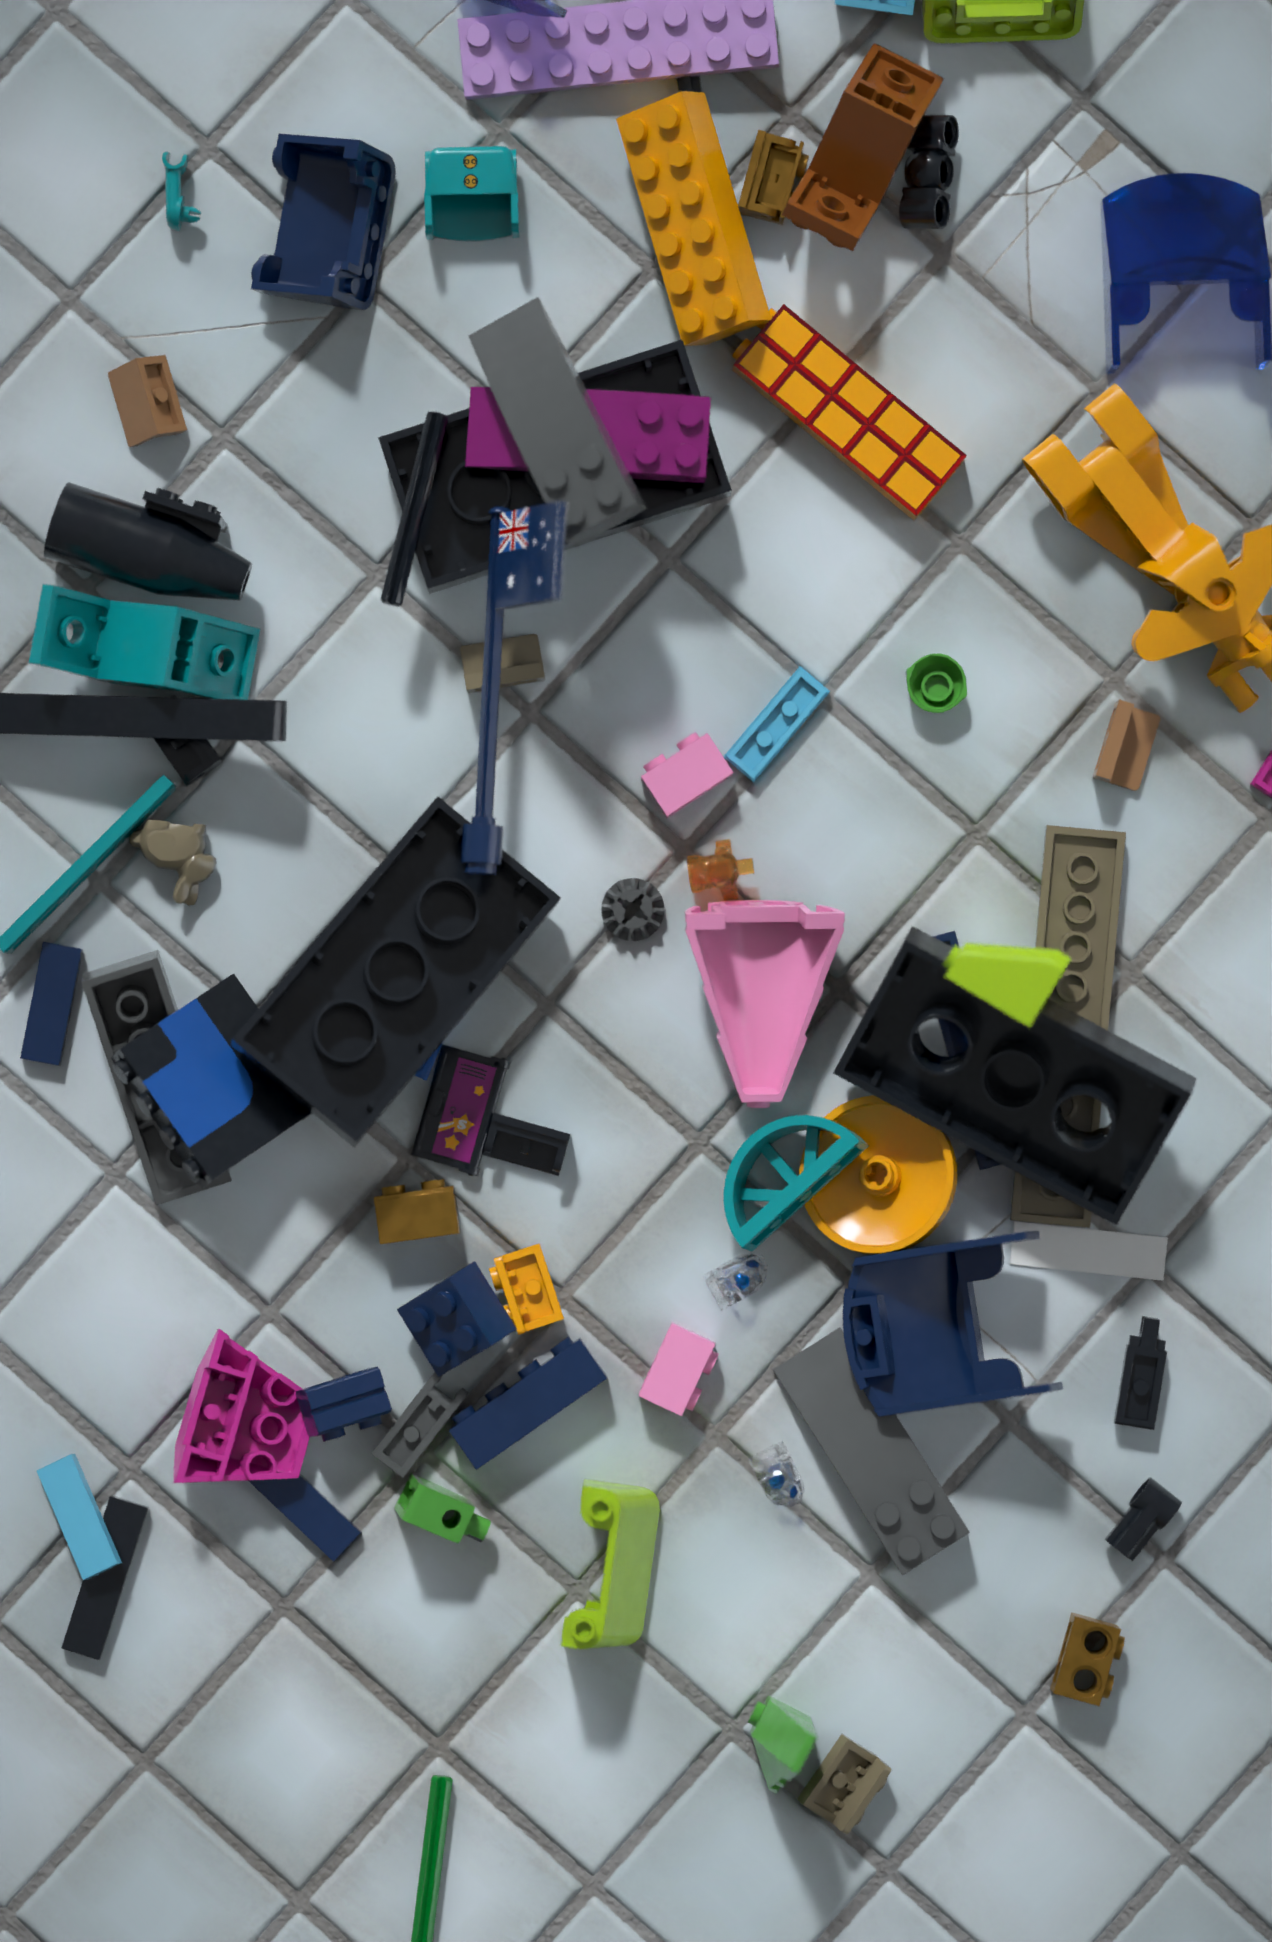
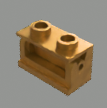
M758 130L738 203L740 214L783 225L785 217L782 216V213L793 194L792 188L795 177L803 178L809 155L802 153L803 141H800V145L796 146V141Z
M444 1179L421 1182L422 1190L406 1192L405 1184L381 1188L382 1196L374 1197L380 1244L459 1234L460 1226L454 1186L445 1187Z

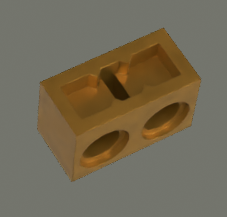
M1071 1612L1050 1687L1054 1694L1099 1707L1102 1697L1109 1698L1114 1682V1675L1109 1674L1113 1659H1120L1125 1642V1637L1119 1636L1121 1629L1118 1625ZM1092 1631H1100L1105 1636L1103 1647L1097 1651H1089L1084 1646L1085 1637ZM1083 1669L1091 1670L1094 1673L1093 1684L1084 1690L1077 1689L1073 1683L1075 1674Z

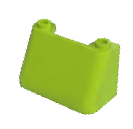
M922 0L924 35L929 41L934 43L1068 39L1075 36L1082 27L1084 0Z
M966 942L962 949L956 945L953 947L943 967L949 970L945 976L947 979L955 982L1027 1027H1030L1070 964L1071 957L1058 949Z
M584 1479L580 1504L583 1520L591 1527L609 1530L600 1601L587 1600L584 1608L577 1609L564 1618L561 1647L592 1649L629 1646L641 1637L644 1628L660 1512L659 1500L653 1491L645 1487Z

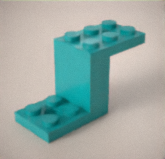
M43 584L29 663L116 685L179 691L210 699L248 700L260 629L181 607L113 601L55 585ZM71 623V625L73 626V635L72 638L68 640L67 627ZM220 652L223 654L224 657L223 665L221 668H219L218 666V657Z

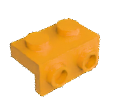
M540 1243L494 1258L496 1266L489 1268L495 1290H504L508 1304L503 1307L517 1328L518 1335L564 1319Z

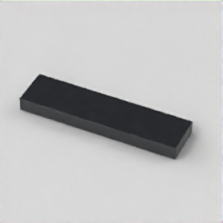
M113 1495L109 1497L103 1520L122 1563L88 1580L82 1581L61 1647L62 1649L96 1660L101 1659L149 1507Z

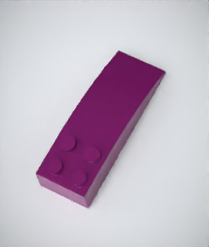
M471 387L465 467L530 472L491 388ZM586 389L632 479L705 483L711 397Z

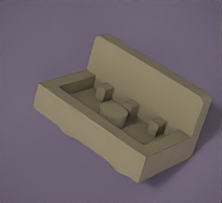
M841 1734L797 1800L808 1809L833 1823L841 1832L847 1835L861 1821L865 1809L876 1793L885 1786L891 1768L876 1754L846 1735Z

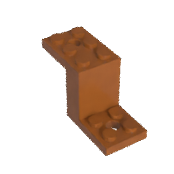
M874 43L844 90L811 164L788 200L782 216L791 220L795 226L801 229L811 230L827 238L834 246L845 247L853 251L883 201L913 135L936 96L944 78Z

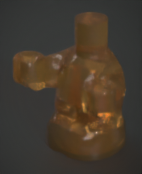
M730 839L715 841L716 848L713 855L687 856L688 875L693 894L706 889L719 888L723 901L738 900L736 883L739 875L755 873L753 858L737 860L732 854Z

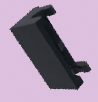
M153 738L187 787L223 763L207 739Z
M493 1113L483 1155L559 1176L571 1134Z

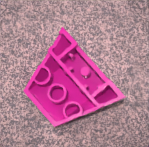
M217 1329L197 1368L175 1444L173 1483L298 1478L310 1439L296 1398V1391L302 1388L262 1362L254 1353L247 1351L237 1344L221 1329Z

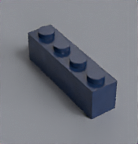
M568 1336L550 1349L553 1357L541 1365L537 1359L517 1372L521 1378L509 1388L504 1382L484 1395L488 1400L486 1404L476 1411L470 1405L452 1418L456 1425L451 1427L449 1432L476 1470L607 1379L608 1376L581 1338L573 1342Z

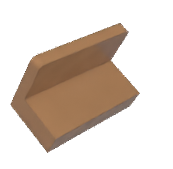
M166 355L135 358L108 372L129 447L139 446L153 438L179 435L187 431Z
M1120 699L1115 702L1092 778L1137 791L1140 787L1159 726L1160 716L1134 708L1133 703Z

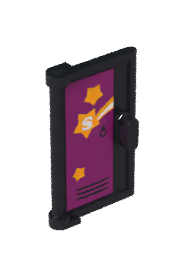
M442 1044L411 1155L458 1168L459 1171L465 1172L469 1176H479V1165L493 1113H495L506 1071L509 1069L511 1062L507 1061L506 1058H496L493 1056L489 1058Z

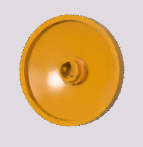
M874 1095L850 1100L833 1109L824 1118L853 1131L869 1147L804 1205L811 1220L833 1242L863 1254L876 1255L907 1250L925 1240L944 1220L956 1191L957 1163L954 1149L947 1134ZM820 1130L818 1157L833 1145L840 1136ZM805 1147L800 1160L799 1175L804 1170Z

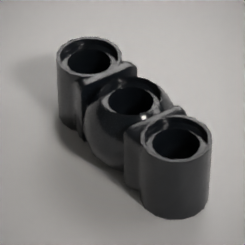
M924 115L907 148L913 153L907 158L905 163L904 177L908 187L902 188L903 196L899 204V219L904 228L944 229L947 226L950 216L949 200L951 195L944 191L951 185L954 169L949 156H955V147L959 138L958 122L953 115Z

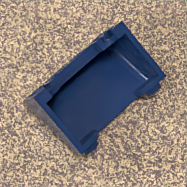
M279 133L277 145L272 154V163L278 174L287 180L275 253L274 255L263 254L253 265L251 289L267 295L347 309L366 310L372 304L375 295L396 175L393 158L389 154L361 140Z

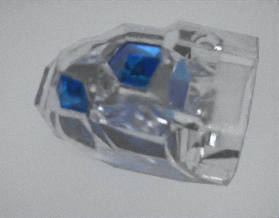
M750 1252L740 1254L702 1276L722 1311L758 1291L766 1282L768 1265L763 1255Z
M784 1441L776 1443L748 1458L767 1499L775 1505L789 1508L801 1503L804 1494L803 1480Z

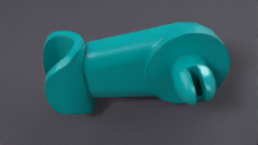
M165 151L162 155V161L165 168L166 221L169 228L180 231L182 222H198L201 218L193 215H201V211L195 207L184 206L181 175L187 169L188 155L183 154L182 160L178 165H170V152Z

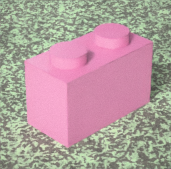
M696 732L689 735L676 745L680 750L668 759L661 754L643 766L647 773L641 776V780L666 818L713 789L734 773L708 733L702 737H699Z
M671 1322L638 1396L682 1416L685 1408L693 1411L702 1392V1389L696 1387L702 1372L707 1375L711 1373L719 1353L713 1351L715 1342Z

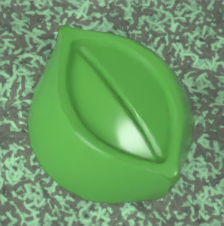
M940 653L926 655L905 671L910 698L924 711L932 713L945 712L959 704L967 696L966 676L963 668L948 655Z

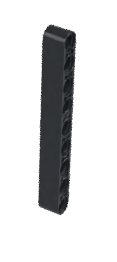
M0 693V734L286 741L287 701Z

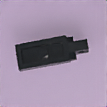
M1142 1316L1139 1336L1130 1335L1129 1342L1126 1344L1114 1416L1115 1424L1150 1430L1155 1428L1167 1351L1165 1350L1166 1341L1157 1339L1160 1325L1158 1318Z

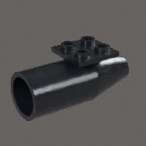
M68 482L57 501L44 546V558L157 595L240 601L245 592L252 569L250 561L218 542L221 531H226L227 524L220 515L221 513L217 511V507L197 500L194 501L193 506L184 504L183 500L179 499L180 495L161 488H157L155 494L147 491L144 492L143 500L146 502L144 507Z

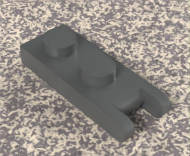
M435 1372L371 1453L402 1478L469 1393L462 1388L452 1400L434 1386L442 1378V1376L438 1377Z

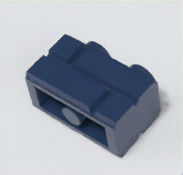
M378 1366L296 1391V1398L300 1411L303 1414V1421L309 1437L321 1435L323 1442L346 1435L344 1427L358 1423L359 1429L363 1430L382 1424L381 1416L391 1413L392 1408L387 1392L384 1389V1381Z

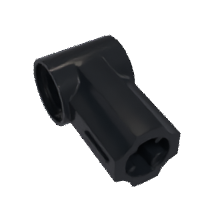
M1149 1477L1136 1491L1129 1502V1509L1105 1540L1133 1562L1158 1529H1163L1180 1508L1182 1501L1153 1478Z

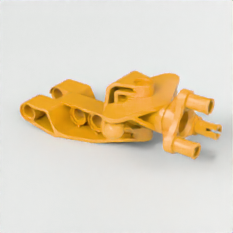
M1114 383L1084 408L1101 429L1102 433L1100 436L1104 442L1078 462L1065 444L1056 435L1052 434L1022 458V462L1064 520L1175 596L1178 604L1171 612L1149 611L1141 627L1132 636L1131 644L1134 652L1144 660L1159 661L1213 643L1218 650L1208 671L1207 678L1214 687L1220 686L1237 708L1238 713H1241L1250 708L1258 700L1259 696L1255 694L1238 671L1249 666H1254L1256 669L1261 668L1272 682V615L1262 616L1258 611L1272 586V524L1243 533L1241 556L1227 563L1222 548L1214 534L1193 522L1188 525L1164 465L1157 433L1127 394Z

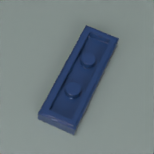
M43 942L21 1050V1059L61 1066L83 949Z
M299 1474L298 1478L248 1480L333 1562L362 1532L301 1474Z

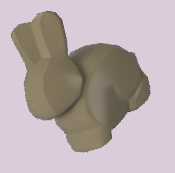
M149 819L143 830L137 829L130 834L129 843L133 847H139L144 857L157 868L177 871L179 879L173 891L174 901L178 904L185 903L188 906L195 905L198 898L199 883L208 879L217 865L216 858L213 855L204 853L206 825L194 824L193 826Z

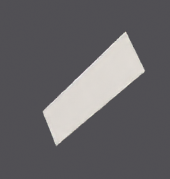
M1014 1221L1013 1233L1039 1231L1040 1239L1012 1243L1010 1264L1164 1280L1168 1237Z

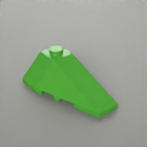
M768 1695L764 1704L759 1701L756 1703L747 1723L753 1725L750 1732L768 1789L777 1793L780 1787L783 1788L787 1780L791 1781L799 1773L817 1736L810 1716Z

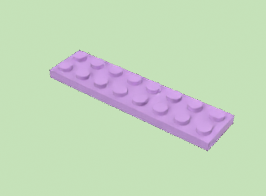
M632 0L457 19L464 97L466 100L683 78V76L693 77L779 68L773 0Z

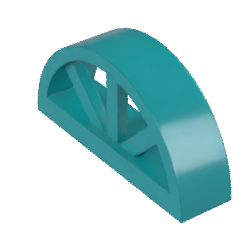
M795 1115L777 1119L754 1132L736 1152L727 1171L724 1184L723 1201L726 1219L734 1238L741 1248L753 1252L869 1145L848 1128L826 1118L811 1115ZM806 1130L804 1170L800 1175H797L771 1144L788 1134ZM820 1130L840 1136L833 1145L818 1157ZM761 1153L788 1183L783 1190L745 1188L750 1170ZM744 1201L769 1202L748 1222L746 1221Z

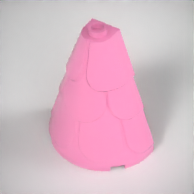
M732 900L708 903V911L701 912V906H693L685 911V931L703 980V991L719 1031L716 1037L741 1102H747V1107L768 1108L770 1107V1102H782L807 1041L805 1033L823 993L825 978L844 932L845 913L839 909L816 905V912L810 911L806 905H803V902Z

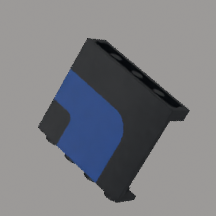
M234 973L121 1047L111 1057L114 1062L113 1069L117 1077L124 1084L129 1083L137 1095L136 1102L140 1110L147 1117L152 1116L160 1128L159 1135L164 1144L169 1149L176 1150L183 1160L182 1168L192 1182H198L202 1189L301 1120L303 1121L313 1114L231 1046L233 1037L258 1009Z

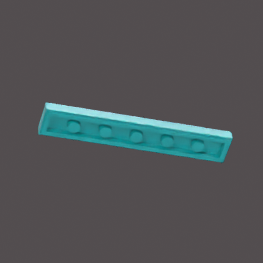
M163 774L0 936V950L6 954L13 953L176 790L177 786Z

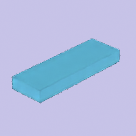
M799 666L723 757L754 783L830 691Z
M70 1454L37 1470V1474L82 1579L88 1580L121 1564L122 1561L76 1454Z

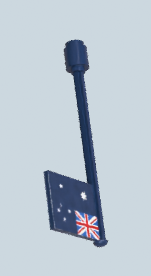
M557 501L513 511L503 506H497L490 509L488 513L491 515L475 817H472L471 824H463L461 863L465 864L466 874L497 875V866L501 865L503 826L495 825L496 818H493L504 610L561 600L567 502Z

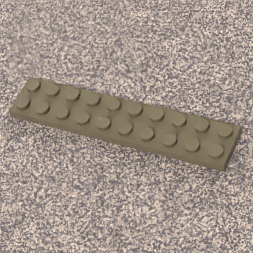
M1046 825L1035 948L1058 949L1071 957L1070 964L1049 999L1108 1030L1126 832ZM1076 1095L1060 1104L1064 1119L1073 1128L1083 1132H1093L1099 1129L1102 1103L1096 1098L1087 1095ZM1014 1171L1010 1220L1090 1228L1092 1212Z

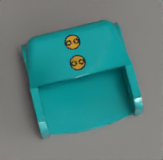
M504 146L438 147L432 151H425L424 205L427 240H434V237L454 241H486L511 235L512 238H519L516 149H509Z

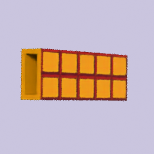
M785 304L777 312L771 308L769 312L772 320L757 325L761 332L752 342L746 338L733 353L732 357L736 362L733 364L732 371L915 521L965 461L967 455Z

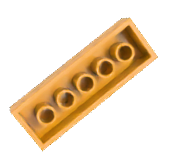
M680 91L616 118L676 325L684 346L708 345L772 320L705 92Z

